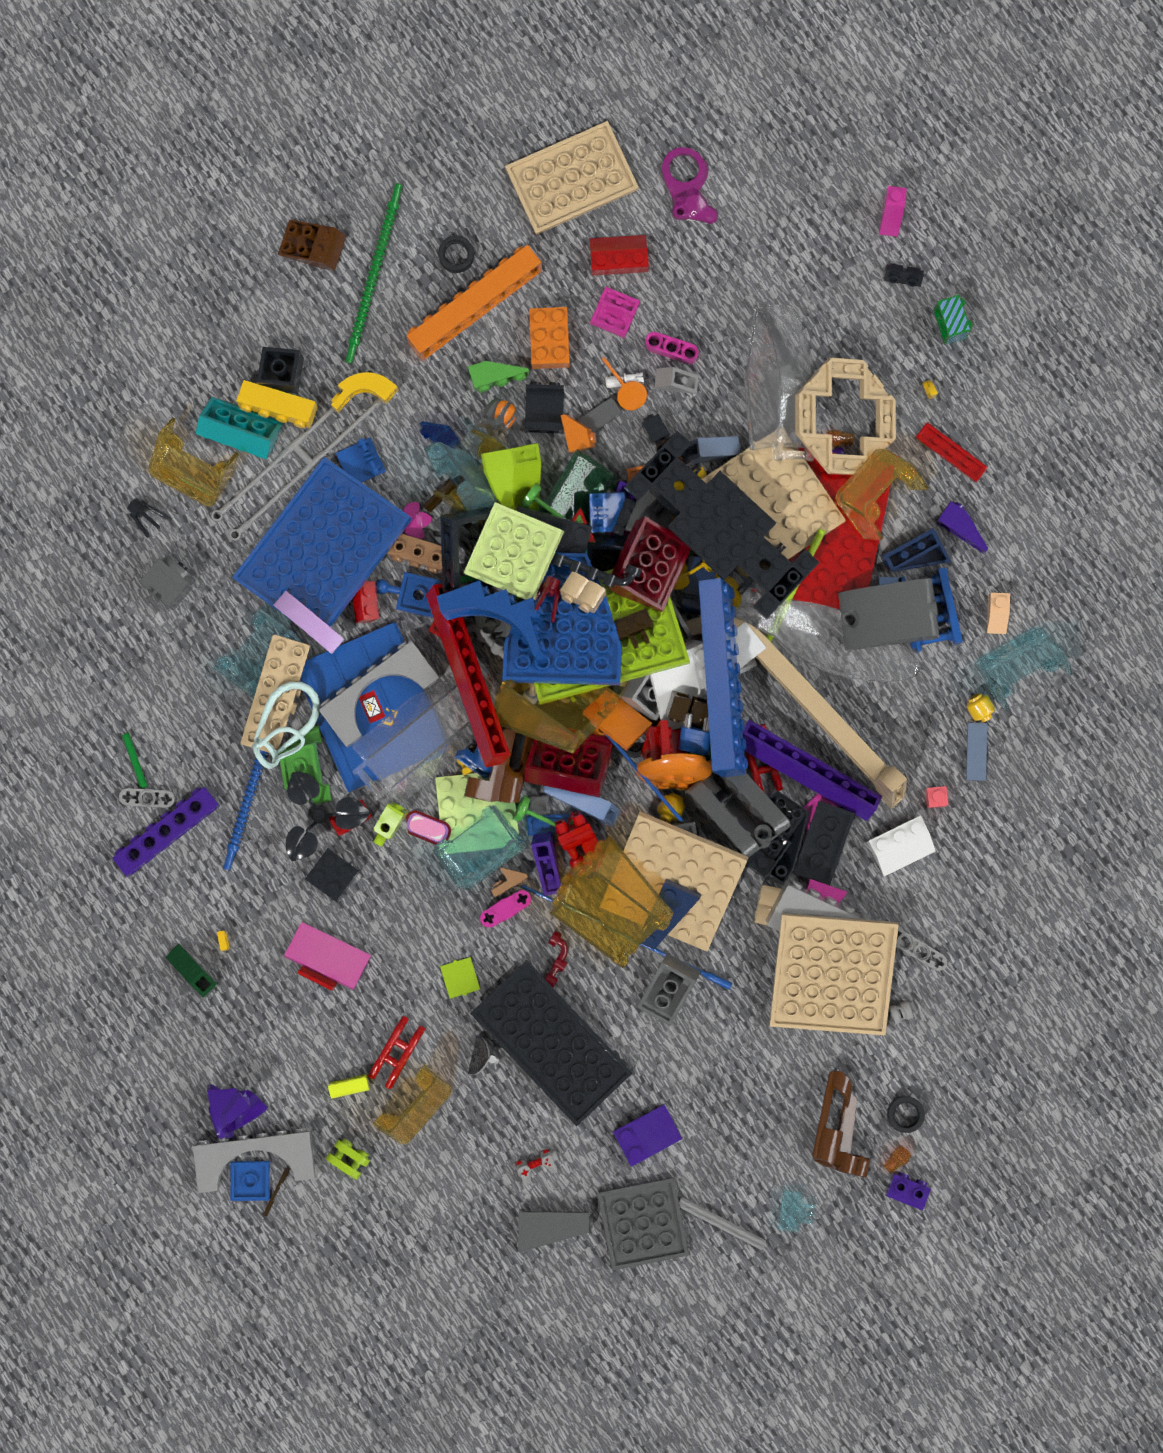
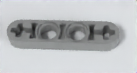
M898 928V932L901 934L897 937L896 948L935 971H941L946 968L947 959L943 954ZM902 937L910 939L909 947L903 948L900 945ZM918 947H924L927 950L924 958L917 956L916 950ZM931 951L934 953L932 955L933 958H942L943 966L935 967V962L929 960V963L926 962L930 957Z

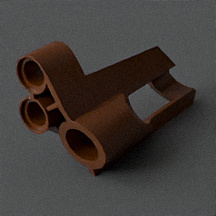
M524 712L518 714L512 719L511 725L503 729L510 754L516 732L527 730L520 767L514 768L509 766L510 755L502 765L492 767L489 781L469 777L464 796L488 802H520L525 779V765L531 750L537 722L535 713Z
M833 1070L829 1072L812 1159L822 1166L839 1172L867 1178L870 1158L850 1154L857 1098L852 1094V1084L849 1078L843 1072ZM834 1089L844 1096L838 1130L826 1128Z

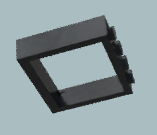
M493 506L440 517L443 592L447 593L479 581L473 580L460 584L458 525L488 519ZM481 581L484 587H493L492 585Z

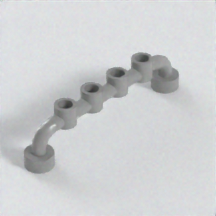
M476 624L466 626L471 641L475 632L478 635L479 641L487 643L491 647L490 650L493 654L499 655L502 659L504 658V641L492 639L490 637L492 630L489 627L484 626L481 628ZM528 683L530 688L525 690L522 699L526 703L533 705L536 704L538 698L534 684Z

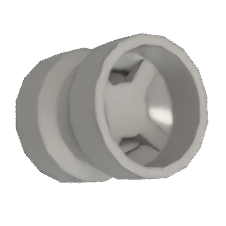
M907 1000L901 1002L900 1005L889 1006V1012L893 1015L892 1020L895 1025L901 1023L904 1019L909 1020L913 1018V1013Z

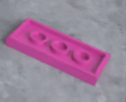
M301 922L284 957L354 990L371 955Z

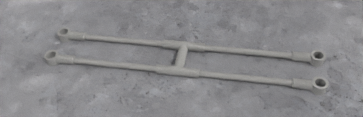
M371 368L366 369L365 372H364V373H366V372H373V373H375V371H374L373 369H371ZM379 398L376 399L368 410L326 449L321 450L312 459L299 445L335 411L331 407L311 428L305 432L303 431L279 453V456L231 501L225 503L219 510H214L211 514L213 521H222L223 516L233 507L234 503L282 459H285L290 453L295 451L306 465L249 520H246L237 529L230 531L229 536L231 540H240L241 535L264 511L300 478L309 473L323 457L327 456L326 454L384 402ZM220 513L221 516L219 519H215L214 514ZM234 532L239 533V536L237 538L232 537V534Z

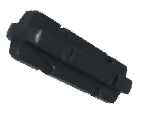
M631 499L624 500L622 505L624 508H621L616 520L617 525H614L612 530L616 535L622 536L624 534V526H627L632 514L631 509L633 510L635 502Z

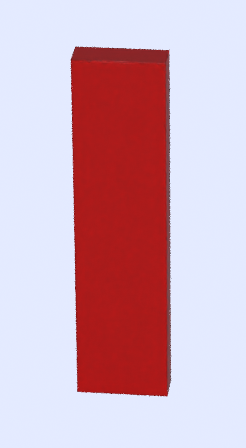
M928 422L915 437L974 482H977L988 468Z

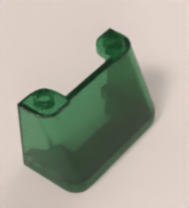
M577 449L545 503L570 520L573 519L581 508L588 524L590 521L589 494L607 493L610 489L614 490L619 480L616 479L617 475L585 452ZM543 507L540 510L541 512L551 514Z

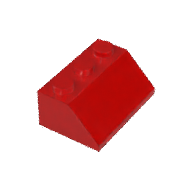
M646 235L589 238L592 276L648 272Z

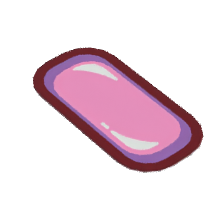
M416 810L409 812L406 816L408 834L438 846L446 844L449 840L451 827L448 823Z

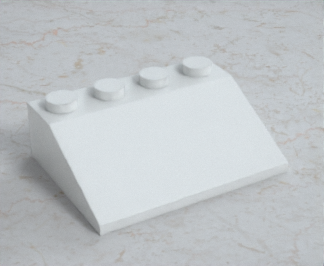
M690 640L685 643L690 664L650 674L660 719L668 720V727H671V730L681 728L685 721L676 723L667 717L666 709L672 690L688 694V699H692V696L707 699L702 641Z

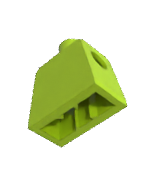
M393 801L388 803L373 829L377 833L372 841L382 847L386 839H392L409 811ZM386 823L390 826L389 830L385 828Z

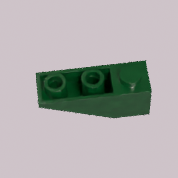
M180 944L165 957L203 998H207L220 985Z

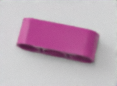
M651 332L646 337L645 346L652 353L686 364H693L698 359L699 351L694 344L658 332ZM657 339L659 344L652 346L649 344V340ZM675 345L677 350L670 352L667 350V346ZM693 351L695 356L688 358L685 356V352Z

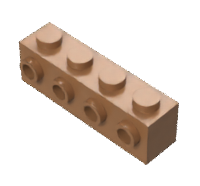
M401 534L386 553L395 562L402 563V560L415 568L423 566L428 568L427 571L438 574L439 571L442 572L440 545Z

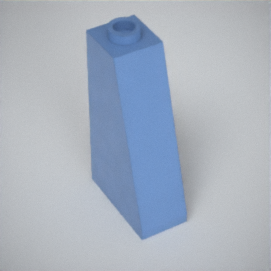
M544 786V792L547 795L610 827H613L621 812L614 804L602 798Z

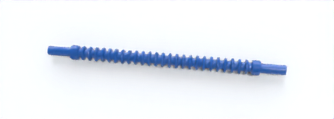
M260 750L263 758L267 759L265 754H268V752ZM257 758L254 759L253 770H250L252 775H249L250 780L247 781L249 785H246L247 791H244L246 794L242 796L244 801H241L242 807H239L241 811L238 812L239 817H236L237 822L234 823L236 827L233 828L234 833H231L233 837L229 839L231 843L227 845L228 853L223 869L229 871L235 853L239 851L238 843H241L239 839L243 837L241 833H244L243 827H246L244 823L247 822L246 817H249L247 813L251 811L249 807L252 806L251 801H254L252 797L256 795L254 791L257 788L255 787L259 785L257 783L260 780L259 775H262L260 770L264 769Z

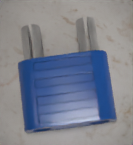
M687 713L685 723L681 727L678 749L708 755L710 745L709 718L705 717L703 729L692 727L693 715Z

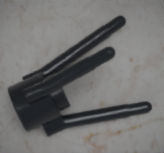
M136 498L128 505L127 510L131 513L130 517L135 520L147 538L150 535L138 517L146 518L153 526L160 529V526L146 514L147 509L169 521L172 520L171 517L150 506L144 500L141 502Z

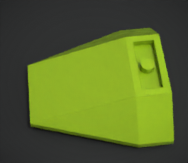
M539 443L481 454L484 473L498 504L517 511L518 505L522 506V501L536 483L540 485L542 460ZM534 501L528 508L539 511V504Z

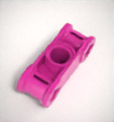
M520 890L500 900L481 914V923L485 927L491 928L502 921L508 920L530 905V894L525 890ZM520 894L523 896L527 895L526 904L517 902ZM486 914L494 915L493 923L484 922Z

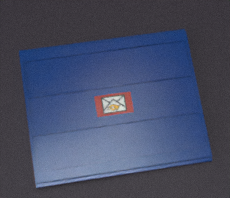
M391 623L339 646L333 654L327 651L306 660L300 682L310 685L318 694L320 705L327 699L333 700L337 697L336 693L343 687L349 688L353 685L351 682L358 676L364 677L368 674L367 670L374 664L380 665L384 662L382 659L389 653L395 654L399 651L398 647L404 643V639L397 623ZM402 676L379 678L369 684L361 693L356 705L355 716L358 729L363 737L347 748L321 712L317 719V723L348 793L451 748L426 690L424 691L421 686L411 679ZM304 692L312 709L313 705L311 698L306 692ZM392 710L400 712L397 721L395 719L396 714ZM394 721L395 726L391 728L380 723L386 722L392 725Z

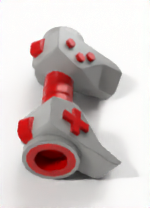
M555 1149L543 1150L540 1153L541 1157L528 1163L524 1160L516 1162L515 1168L526 1186L531 1183V1169L543 1165L551 1173H557L555 1162L559 1158Z

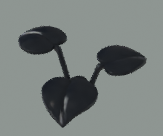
M293 772L287 787L288 797L297 805H304L309 801L314 808L312 812L314 822L306 830L300 826H295L288 832L286 851L290 860L296 861L309 857L316 851L318 846L317 837L309 831L317 823L323 824L328 818L336 816V825L341 829L349 830L365 822L370 815V811L357 799L345 797L337 802L336 812L328 814L325 809L317 808L312 800L320 794V786L316 779L304 772Z

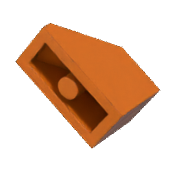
M561 415L569 453L595 448L596 436L590 428L570 415Z

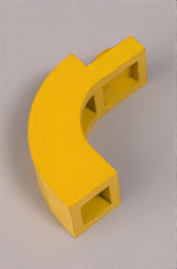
M369 372L358 373L349 376L338 385L342 393H337L333 397L331 406L339 413L355 395L360 393L373 394L387 404L399 390L392 381L382 375Z

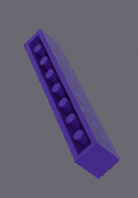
M747 721L745 730L742 731L743 738L746 741L745 752L844 809L855 813L856 816L865 821H868L877 810L882 798L881 795L753 721Z

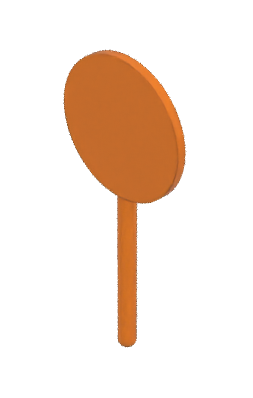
M602 357V361L622 385L617 393V400L620 406L630 411L642 407L647 399L646 388L637 381L624 383L607 359Z

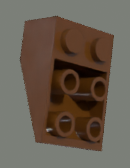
M289 220L278 255L321 269L335 271L346 235L335 227Z

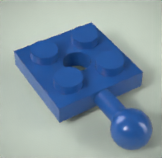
M404 572L401 587L389 585L384 579H379L375 582V589L378 594H385L387 592L399 594L396 610L433 618L426 594L433 585L442 584V580ZM415 591H423L424 598L422 600L414 599Z

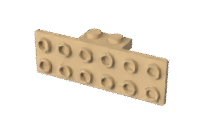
M276 634L272 636L242 736V745L252 747L255 742L254 737L270 694L285 683L301 681L300 678L310 645ZM300 689L288 690L276 699L258 738L264 739L275 729L286 727L290 714L295 713L297 703H294L296 695L300 696ZM284 732L276 734L268 741L275 750L280 748ZM264 745L259 748V750L270 753Z

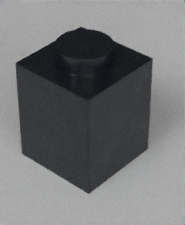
M651 414L643 419L642 428L652 445L663 440L664 436H669L670 433L659 414L655 416Z

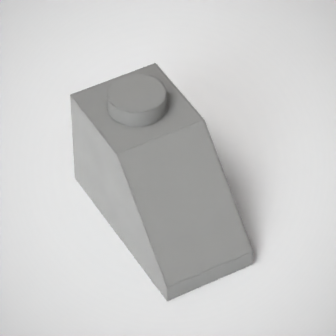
M675 367L656 369L655 388L664 391L697 394L699 375Z

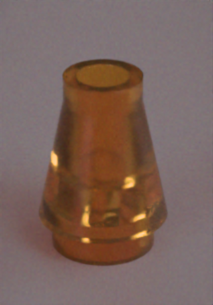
M836 429L827 430L826 434L832 435V447L854 444V433H847Z
M901 1145L899 1148H895L883 1166L892 1174L895 1170L910 1162L912 1155Z

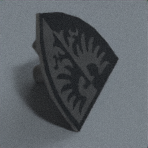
M476 1036L468 1071V1074L471 1075L479 1074L487 1066L488 1062L499 1063V1056L490 1055L486 1040L480 1036Z

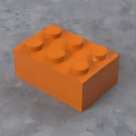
M567 307L529 308L532 369L570 368Z

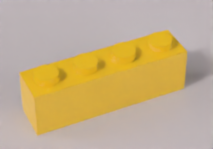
M243 380L236 400L240 409L245 412H258V415L268 418L271 416L282 423H287L288 421L294 423L299 428H311L318 408L315 401Z

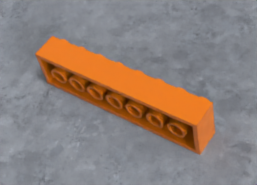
M528 244L524 248L523 246L517 248L512 257L509 259L506 257L501 260L496 269L488 270L483 275L484 278L480 281L475 280L468 286V290L464 293L461 291L456 294L452 302L443 304L438 308L436 314L428 315L423 320V324L419 327L414 326L408 331L406 336L408 344L421 361H424L542 272V262Z

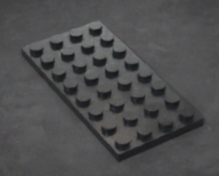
M527 960L470 1012L476 1021L576 1127L633 1073Z

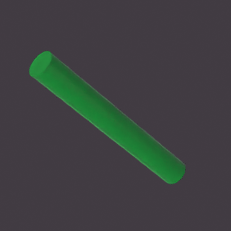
M129 733L123 734L122 738L141 789H144L148 785Z

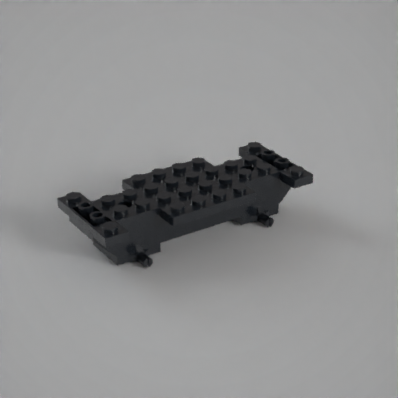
M676 431L624 488L638 501L650 490L649 492L659 503L651 512L654 514L659 509L655 514L656 517L664 509L672 512L676 518L667 528L723 580L733 570L739 574L743 583L736 591L739 592L744 587L739 593L743 595L749 587L755 589L762 597L752 607L767 620L820 562L806 549L793 563L790 562L781 553L786 547L783 546L778 550L783 545L781 542L775 548L764 537L777 522L721 471L707 484L697 476L702 470L699 467L695 471L698 467L697 464L690 469L679 459L691 443ZM681 482L684 485V489L681 491L676 490L674 483ZM760 561H767L769 569H761L759 566Z

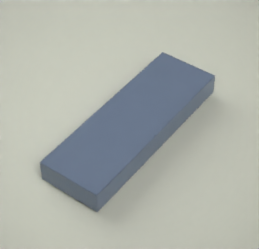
M967 723L966 780L986 781L987 723Z

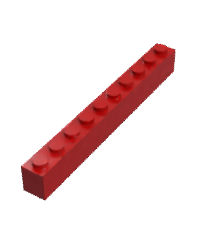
M435 584L426 594L483 763L485 767L502 765L511 754L463 617H458L447 621L444 618L436 596L446 592H443L442 584Z

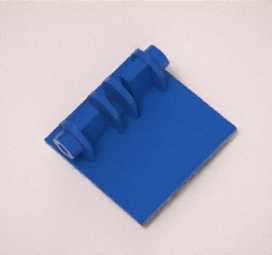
M362 438L358 440L357 444L336 453L343 470L361 483L386 472L371 438Z
M625 492L589 494L590 525H593L591 532H611L614 525H617L616 520L620 510L624 508L622 505L625 500Z

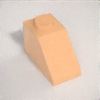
M990 593L988 595L987 633L1006 634L1010 613V593Z

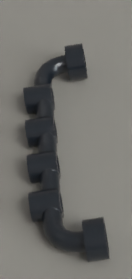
M558 553L554 554L551 563L561 568L563 565L569 566V571L578 574L580 571L587 573L585 577L593 581L600 578L603 580L602 584L611 588L614 587V584L617 586L629 585L635 577H640L642 572L641 569L628 564L625 570L628 575L626 578L621 579Z

